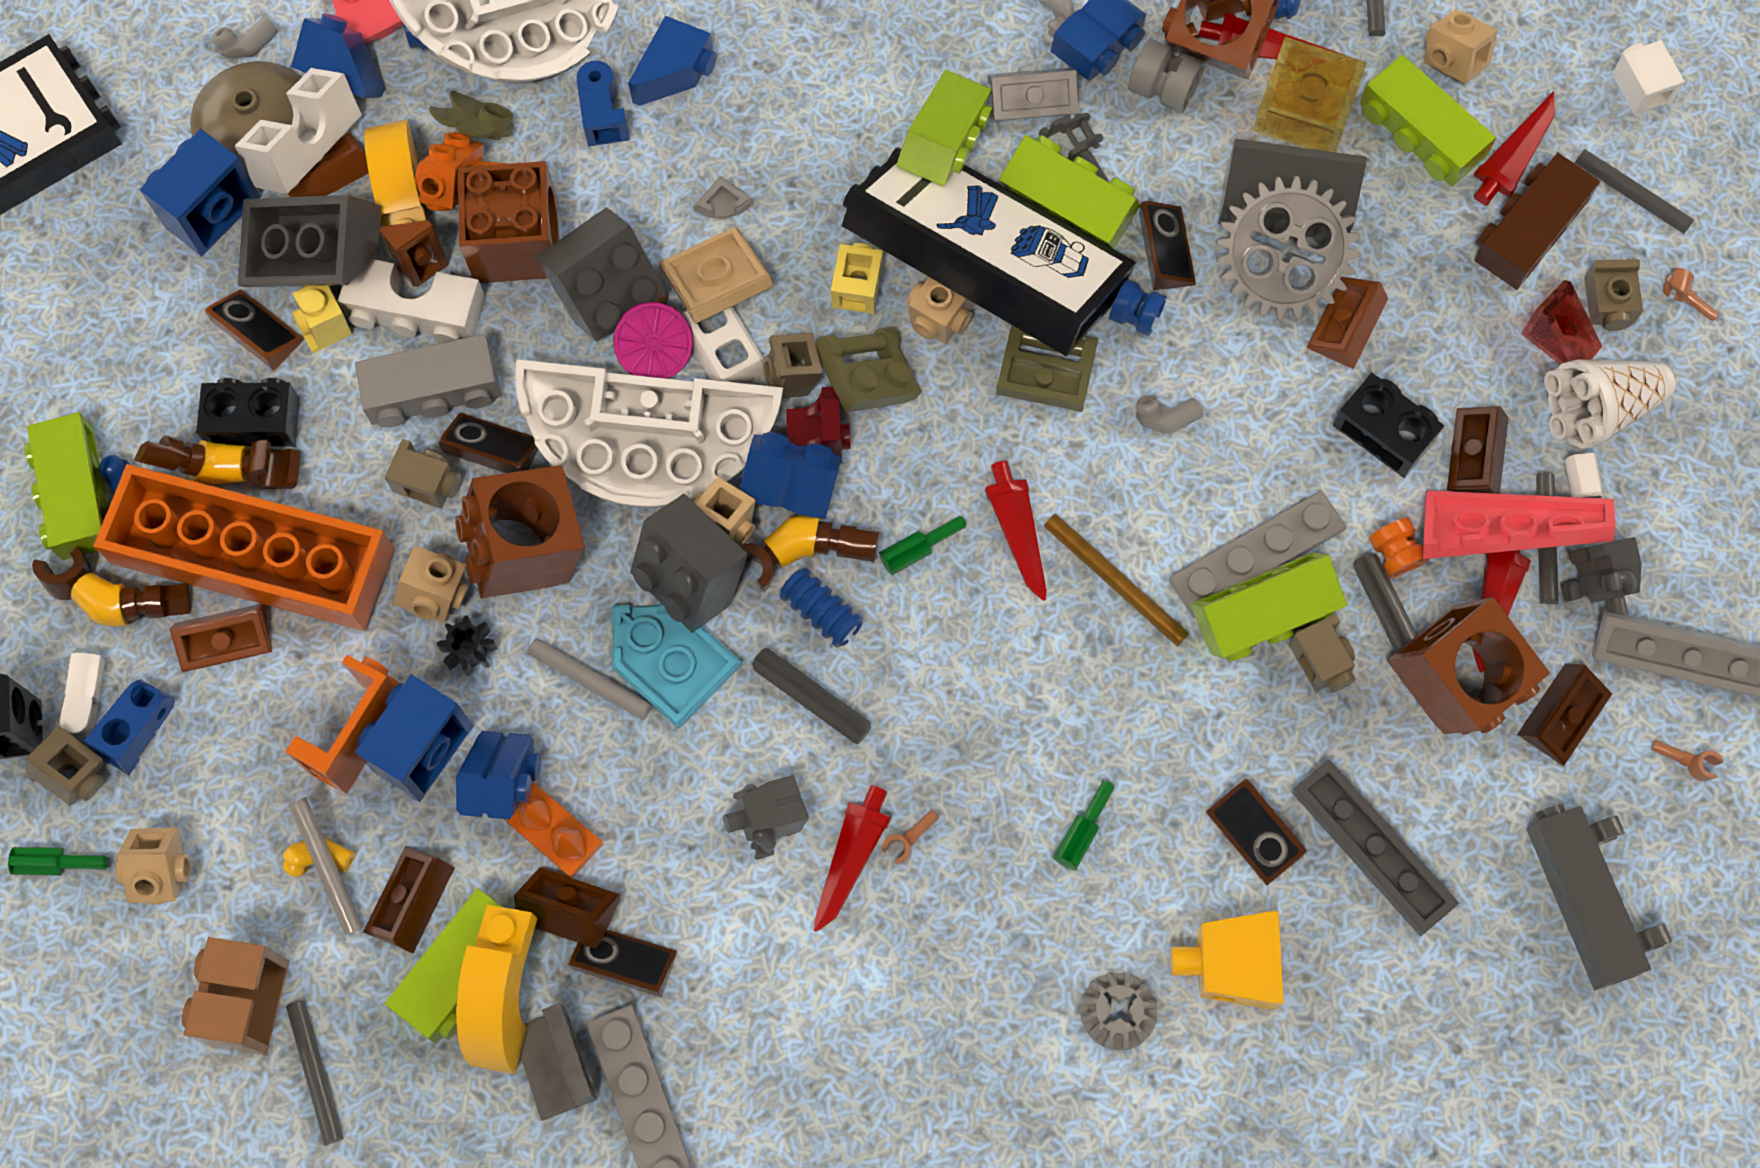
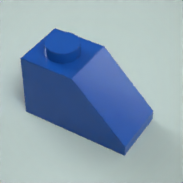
M323 13L321 18H304L291 67L307 73L310 68L344 73L353 94L362 98L382 97L386 88L362 34L347 28V20L332 14Z
M665 16L628 82L632 103L641 106L696 87L702 75L709 76L714 68L717 57L716 52L713 51L711 33Z

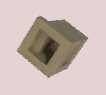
M1639 259L1594 261L1584 277L1590 325H1604L1606 330L1619 331L1630 327L1637 321L1643 312L1638 270L1640 269Z
M813 333L771 335L769 338L771 350L763 361V374L768 386L783 388L782 398L808 396L822 374Z
M405 439L401 440L384 477L394 493L441 509L447 497L453 498L457 494L461 483V474L452 471L445 457L430 450H423L422 454L417 453L411 441Z
M1336 614L1295 633L1289 644L1315 692L1328 687L1331 693L1344 689L1356 680L1352 673L1355 667L1353 662L1355 654L1349 641L1344 636L1339 637L1335 631L1340 623Z
M60 726L25 758L26 777L33 782H39L69 806L79 797L84 801L91 799L104 782V779L100 777V774L103 772V758ZM69 769L77 772L70 780L61 773Z

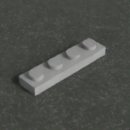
M1321 490L1171 576L1169 583L1191 616L1195 618L1190 603L1293 561L1344 532L1347 526Z
M1604 611L1592 650L1594 659L1760 697V646Z
M633 1005L587 1022L638 1168H692Z

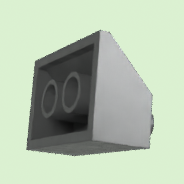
M1235 138L1224 177L1218 224L1221 221L1234 222L1236 216L1228 207L1234 205L1242 209L1246 205L1241 195L1243 191L1255 198L1259 195L1257 182L1261 181L1268 190H1272L1275 176H1279L1284 186L1289 187L1292 177L1297 175L1300 178L1302 189H1305L1311 179L1318 181L1317 195L1329 187L1334 190L1329 201L1330 204L1339 200H1344L1347 203L1340 212L1341 217L1346 215L1355 216L1367 157ZM1279 207L1271 208L1264 216V226L1269 231L1280 230L1287 221L1285 210ZM1354 222L1346 228L1347 232H1351ZM1314 223L1306 230L1305 237H1312L1317 243L1322 244L1327 239L1328 230L1324 223Z
M350 195L243 199L238 286L348 285L379 249L381 205Z

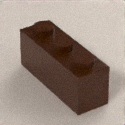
M1558 152L1547 166L1539 162L1524 183L1529 186L1525 193L1521 196L1515 192L1500 212L1504 218L1499 225L1496 226L1492 222L1489 223L1477 239L1475 244L1481 247L1474 261L1518 290L1590 201L1601 181Z

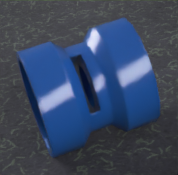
M1126 279L1114 301L1109 319L1119 324H1132L1137 332L1149 337L1153 331L1151 328L1156 317H1160L1167 297L1155 291L1149 294L1141 291L1138 284Z

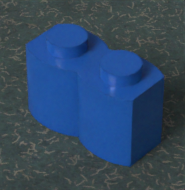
M1088 0L1082 9L1069 16L1056 30L1050 52L1071 68L1077 70L1088 81L1099 73L1105 75L1114 67L1119 54L1125 48L1132 51L1145 35L1143 25L1146 13L1128 0Z
M778 433L754 434L739 490L754 498L757 504L783 507L791 512L808 517L826 518L841 457L834 454L830 448L821 444L797 446L789 442L788 438Z

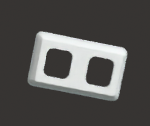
M733 306L722 311L727 319V324L709 334L703 333L698 324L693 322L686 310L683 311L681 314L688 322L692 332V349L710 380L746 384L763 375L764 357ZM733 342H740L747 352L748 358L732 368H724L718 360L716 352Z

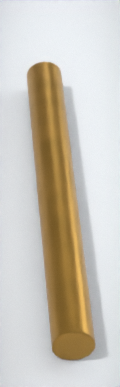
M1054 514L1045 523L1044 527L1175 646L1178 647L1189 636L1190 633L1057 514Z

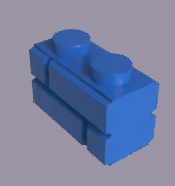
M483 730L478 734L456 776V811L460 815L482 817L483 813H486L488 818L510 820L519 803L528 802L531 781L538 780L541 768L540 753H534V739H532L531 735L509 733L508 737H505L503 732Z

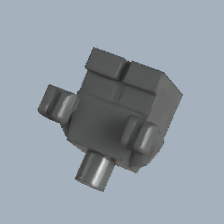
M1632 537L1570 551L1572 564L1577 565L1580 580L1561 585L1564 600H1577L1583 598V596L1588 597L1591 603L1606 600L1609 612L1620 615L1629 614L1625 596L1639 593L1642 562L1636 538Z
M794 775L769 781L759 787L753 784L746 785L741 791L735 792L733 798L738 800L735 806L736 811L723 815L724 826L728 833L743 829L747 841H753L751 849L756 851L754 856L756 860L774 855L776 838L800 832L809 819Z

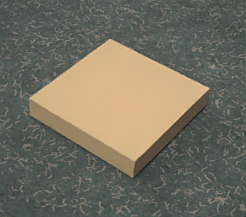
M733 227L659 262L667 281L695 324L773 287L770 275L737 227Z

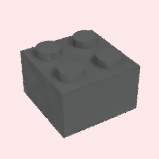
M607 207L536 256L538 263L572 320L596 342L614 330L620 318L630 308L641 303L653 302L666 292L631 226Z
M682 494L644 520L630 573L640 588L649 591L664 605L672 619L681 622L693 633L731 605L748 554L687 495Z

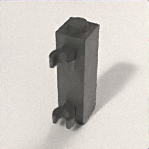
M1559 804L1536 813L1538 820L1526 830L1593 990L1595 991L1637 977L1652 970L1645 953L1661 948L1665 944L1671 943L1672 940L1665 924L1638 933L1634 930L1598 846L1616 840L1617 836L1625 834L1618 816L1616 815L1589 825L1582 806L1565 811L1563 804Z

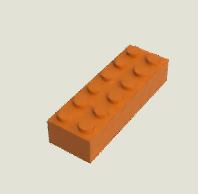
M129 464L125 466L93 545L102 556L116 566L184 584L187 583L188 585L365 631L395 550L383 530Z

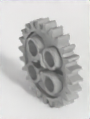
M1297 175L1292 177L1289 187H1285L1282 179L1279 176H1275L1272 190H1268L1261 181L1257 182L1259 195L1253 198L1250 194L1243 191L1241 195L1246 205L1242 209L1234 205L1228 207L1236 216L1234 222H1220V225L1229 231V236L1216 239V244L1227 248V253L1216 257L1217 263L1230 265V268L1224 271L1221 277L1223 280H1237L1230 290L1233 296L1243 291L1247 292L1243 301V305L1246 308L1258 300L1260 302L1259 314L1261 316H1264L1271 306L1275 307L1278 320L1283 319L1286 308H1291L1295 318L1301 319L1302 306L1305 305L1314 314H1317L1318 299L1322 297L1332 305L1334 299L1330 290L1333 287L1342 291L1347 290L1346 285L1340 280L1342 274H1356V271L1346 264L1348 259L1357 258L1361 255L1360 252L1349 248V243L1361 238L1360 234L1347 232L1346 229L1356 218L1353 215L1340 216V212L1347 204L1344 200L1336 201L1333 204L1329 203L1333 195V189L1328 187L1317 195L1318 181L1311 179L1305 189L1301 188L1300 178ZM1275 207L1283 208L1287 215L1284 227L1278 231L1267 230L1264 226V216L1267 211ZM1314 223H1324L1328 230L1325 242L1319 246L1308 245L1305 239L1308 227ZM1259 232L1281 242H1287L1290 236L1294 237L1293 243L1297 247L1321 255L1325 260L1322 264H1318L1293 253H1288L1286 258L1282 259V252L1278 248L1251 239V234ZM1255 250H1266L1271 258L1267 269L1258 273L1249 270L1247 266L1249 255ZM1301 264L1309 266L1311 269L1310 281L1303 287L1291 286L1288 277L1292 268Z

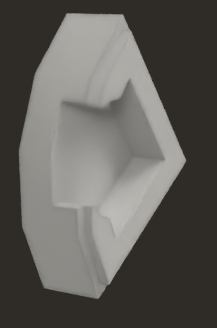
M720 176L694 204L693 208L695 212L708 218L726 219L742 214L754 205V201Z

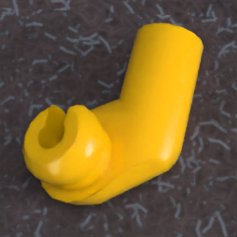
M324 837L337 869L347 873L356 857V852ZM304 840L292 843L283 853L285 859L282 864L283 870L290 876L300 877L308 871L309 865L314 864Z

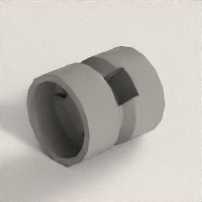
M1150 38L1136 61L1130 76L1128 89L1149 99L1158 95L1161 104L1183 113L1190 102L1187 99L1192 98L1198 87L1206 62L1186 53H1181L1176 57L1172 47Z

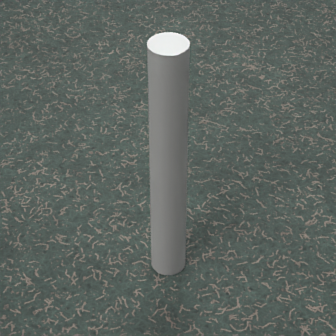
M538 638L529 646L528 654L637 718L645 720L650 713L652 704Z
M304 797L288 804L344 934L347 935L362 928L361 921L307 798Z

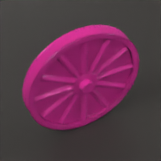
M645 302L630 308L620 318L614 330L613 347L619 363L629 374L669 379L680 372L688 362L692 352L693 337L688 322L675 308L660 302Z

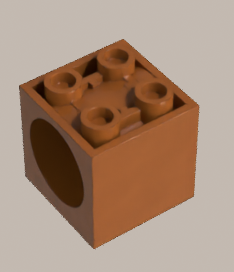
M1181 0L1177 9L1173 7L1169 9L1163 23L1162 32L1165 33V41L1168 46L1173 48V52L1179 54L1186 53L1206 62L1205 64L1249 80L1281 0H1241L1246 15H1251L1250 22L1239 38L1236 36L1220 46L1208 45L1196 39L1199 35L1194 23H1190V17L1195 6L1201 0Z
M546 161L458 167L459 247L472 278L479 280L480 283L546 279L547 276L538 263L536 256L560 240L558 198Z
M562 465L472 478L467 496L462 497L461 514L455 518L458 539L460 543L466 542L470 556L466 558L468 579L471 584L477 583L481 599L568 583L585 549ZM500 520L521 522L535 531L542 544L535 546L512 544L499 536L491 524Z
M1494 597L1454 605L1387 660L1431 721L1443 734L1461 733L1466 735L1476 731L1484 734L1493 730L1505 720L1506 717L1503 714L1505 710L1514 703L1520 705L1535 696L1540 691V687L1537 684L1550 674ZM1463 643L1469 644L1478 653L1483 664L1484 684L1477 698L1469 697L1461 688L1456 677V656Z

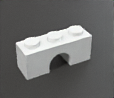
M310 68L286 93L293 109L292 125L260 120L235 145L254 187L288 194L361 117L362 114L344 73Z
M370 259L348 285L342 286L338 298V304L346 318L357 327L373 329L374 325L377 324L388 326L394 333L404 337H415L418 332L432 335V338L437 342L445 343L474 336L485 295L477 279L436 272L433 284L426 294L415 299H405L398 296L403 280L395 264Z

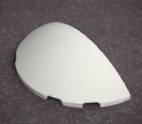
M389 0L409 31L432 50L436 56L467 73L504 82L540 80L559 74L576 65L590 53L587 47L596 30L604 33L608 31L618 8V4H614L612 0Z
M516 359V392L520 412L523 418L526 419L535 439L534 443L544 458L552 466L562 465L565 476L579 485V488L603 500L633 507H664L682 494L687 495L693 500L699 493H704L717 477L722 478L726 482L735 478L745 469L753 435H763L772 431L780 410L784 390L781 387L694 378V382L607 373L606 369Z

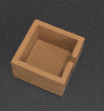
M208 937L205 949L199 951L195 960L194 976L200 984L198 991H194L193 998H188L184 1005L182 1026L185 1027L183 1035L211 1047L267 1056L290 960L263 945Z

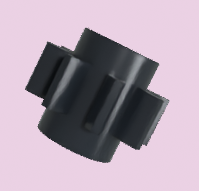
M464 615L462 623L454 626L448 623L445 624V628L448 631L446 640L438 641L437 646L441 652L450 653L443 661L448 669L451 670L460 664L465 674L470 676L472 667L479 664L485 668L490 667L486 659L487 652L497 650L498 646L493 639H484L491 631L486 622H482L475 627L468 615ZM466 640L469 643L473 642L474 647L468 651L466 648L460 647L459 644Z

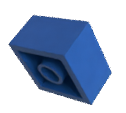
M201 128L190 139L183 141L176 153L160 169L152 172L147 178L146 183L139 189L163 226L201 257L242 217L243 199H259L261 197L239 157Z
M411 674L404 684L399 683L390 692L386 700L387 708L377 722L373 721L364 728L359 736V747L355 753L375 774L418 802H421L474 726L458 703Z

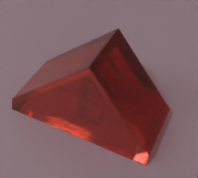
M1563 280L1535 310L1521 333L1560 365L1579 359L1591 360L1603 347L1571 281Z

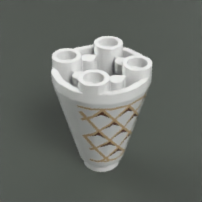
M1579 359L1562 363L1558 368L1548 371L1544 378L1545 388L1548 392V403L1552 413L1549 419V427L1553 436L1558 440L1566 439L1570 444L1581 449L1600 446L1661 405L1675 390V378L1671 369L1663 363L1652 361Z

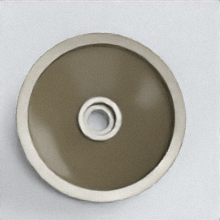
M266 61L246 62L225 69L214 76L202 88L193 104L190 117L192 136L201 128L239 157L243 164L235 145L260 120L292 125L293 109L286 93L302 77L283 65ZM251 101L249 105L241 106L245 102Z

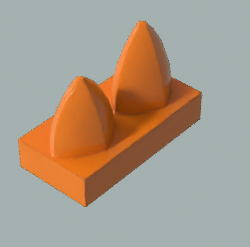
M534 782L531 784L528 802H520L510 820L503 819L570 878H574L603 845V842Z

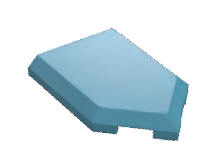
M662 603L657 606L638 607L612 605V669L677 729L681 728L742 664L739 659L702 626L691 633L681 622L672 619Z

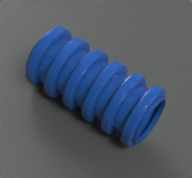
M805 567L797 570L781 588L780 598L784 602L790 600V607L794 611L800 609V616L804 620L811 619V626L813 628L823 629L821 635L826 639L832 637V644L836 648L846 645L849 640L844 641V639L855 626L857 628L853 635H856L862 626L863 617L859 613L853 615V608L848 604L843 606L841 604L842 598L838 595L831 596L832 590L828 586L821 587L822 581L818 577L811 578V571Z

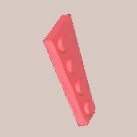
M1426 490L1423 559L1614 541V499Z

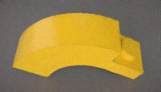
M409 119L366 127L364 141L368 172L375 204L381 205L383 227L428 221L424 203L419 202L420 192L415 184L418 158Z
M487 905L475 946L467 945L458 985L456 1023L460 1050L465 1061L470 1066L515 1074L528 1029L520 1015L519 991L524 964L538 919L532 912Z

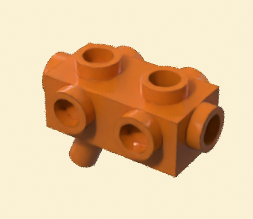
M459 132L445 133L443 143L429 146V155L421 160L417 166L415 184L420 192L419 202L425 203L428 209L434 211L454 209L459 204L458 167L508 163L484 162V143L472 141L470 136Z

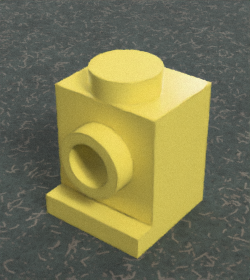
M865 243L840 244L831 286L832 308L875 314L883 270V250L875 249L873 246ZM855 276H862V277H864L866 280H864V279H857V278H853V277H855Z
M306 286L292 293L299 307L292 314L312 354L352 335L329 286Z

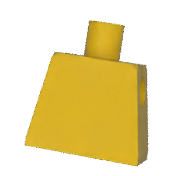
M1268 911L1201 924L1197 929V946L1170 947L1171 976H1199L1200 998L1264 1009H1278L1284 1004L1279 911Z

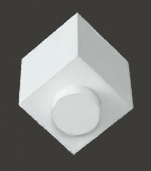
M1662 40L1645 46L1643 43L1630 46L1621 53L1620 59L1612 72L1635 115L1672 102L1685 82Z

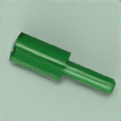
M958 516L925 535L917 531L879 552V556L884 568L893 576L932 554L931 546L966 528V521L962 516Z
M1107 780L1102 781L1083 816L1077 815L1056 854L1053 855V859L1063 867L1073 871L1078 870L1080 862L1099 829L1096 821L1115 789L1113 783Z
M12 847L8 857V869L11 875L61 876L63 869L106 870L109 867L110 861L106 855H63L64 848Z

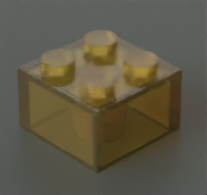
M1285 37L1259 107L1253 132L1308 149L1336 152L1367 62Z

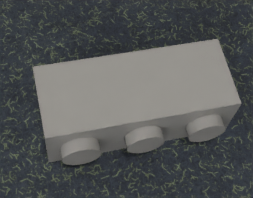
M486 334L355 362L362 409L371 425L378 424L381 427H395L402 424L404 418L422 415L426 418H436L445 415L448 412V408L462 405L472 409L482 408L489 405L491 399L501 397L493 351Z

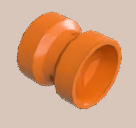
M1409 517L1396 520L1380 528L1368 538L1376 552L1384 553L1385 562L1383 567L1390 579L1419 568L1430 560L1423 559V545L1418 544L1413 539L1416 530Z

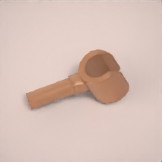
M1676 268L1673 275L1669 274L1663 286V293L1669 297L1673 288L1676 290L1674 300L1679 302L1685 301L1713 322L1720 313L1698 297V294L1690 290L1694 275L1686 269Z
M1655 740L1651 749L1688 767L1691 776L1699 781H1709L1717 778L1716 775L1708 773L1704 769L1703 760L1713 765L1723 763L1722 756L1712 750L1694 755L1658 740Z
M930 810L903 836H889L882 844V851L885 853L894 842H903L905 852L894 863L899 865L907 862L912 855V845L939 819L938 815L933 810Z

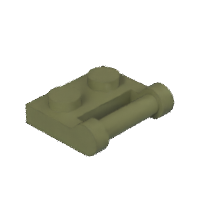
M1011 325L996 394L1083 412L1099 338L1085 336V340L1082 339L1069 355L1081 357L1080 363L1020 351L1021 345L1057 352Z
M880 328L874 334L846 338L828 335L817 339L816 347L820 364L846 413L907 403L916 399L922 393L899 350V336L894 328ZM876 351L880 359L845 364L842 356Z

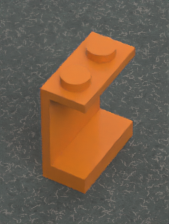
M346 655L342 661L343 665L367 691L329 752L327 753L297 736L293 738L285 751L308 774L345 794H348L366 765L355 753L359 747V736L369 723L377 722L387 708L386 700L390 692L399 684L398 681L387 675L389 670L385 666L367 656L360 662Z

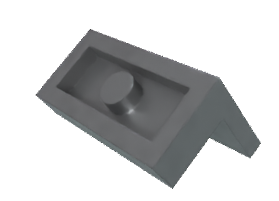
M1071 67L987 74L988 83L992 89L991 98L994 121L1079 113L1077 70Z
M561 1003L542 1009L544 1017L525 1023L528 1029L520 1057L541 1121L597 1100L567 1008Z

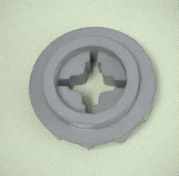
M1110 972L1094 980L1086 989L1080 1006L1081 1021L1087 1034L1099 1045L1111 1050L1132 1049L1142 1044L1152 1033L1157 1023V1001L1150 991L1148 984L1134 977L1131 973ZM1105 994L1118 1003L1125 999L1128 1000L1132 996L1135 998L1127 1011L1134 1027L1121 1018L1116 1019L1114 1022L1111 1020L1107 1025L1103 1023L1111 1011V1006L1108 1004L1109 1000L1104 996Z

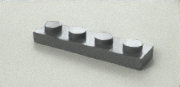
M1327 760L1293 789L1291 793L1420 937L1459 904L1330 760Z

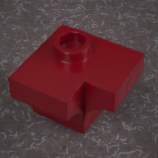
M821 387V393L817 401L806 408L786 409L787 438L789 442L797 446H808L809 444L824 445L830 448L834 454L840 456V463H842V450L851 449L850 423H841V402L833 387Z

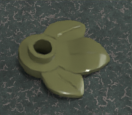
M451 91L449 96L453 105L452 108H437L433 106L429 108V112L436 121L448 127H456L459 133L470 137L500 140L502 137L512 135L514 124L512 123L513 114L507 108L495 103H482L475 98L455 91Z

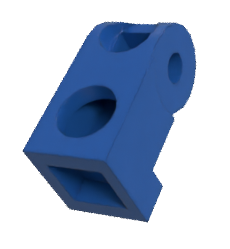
M602 61L585 63L577 72V87L583 129L588 147L630 140L624 108L613 109L617 88L611 67Z
M142 679L136 680L125 689L84 739V742L93 752L103 758V761L130 775L140 761L138 756L174 708V698Z

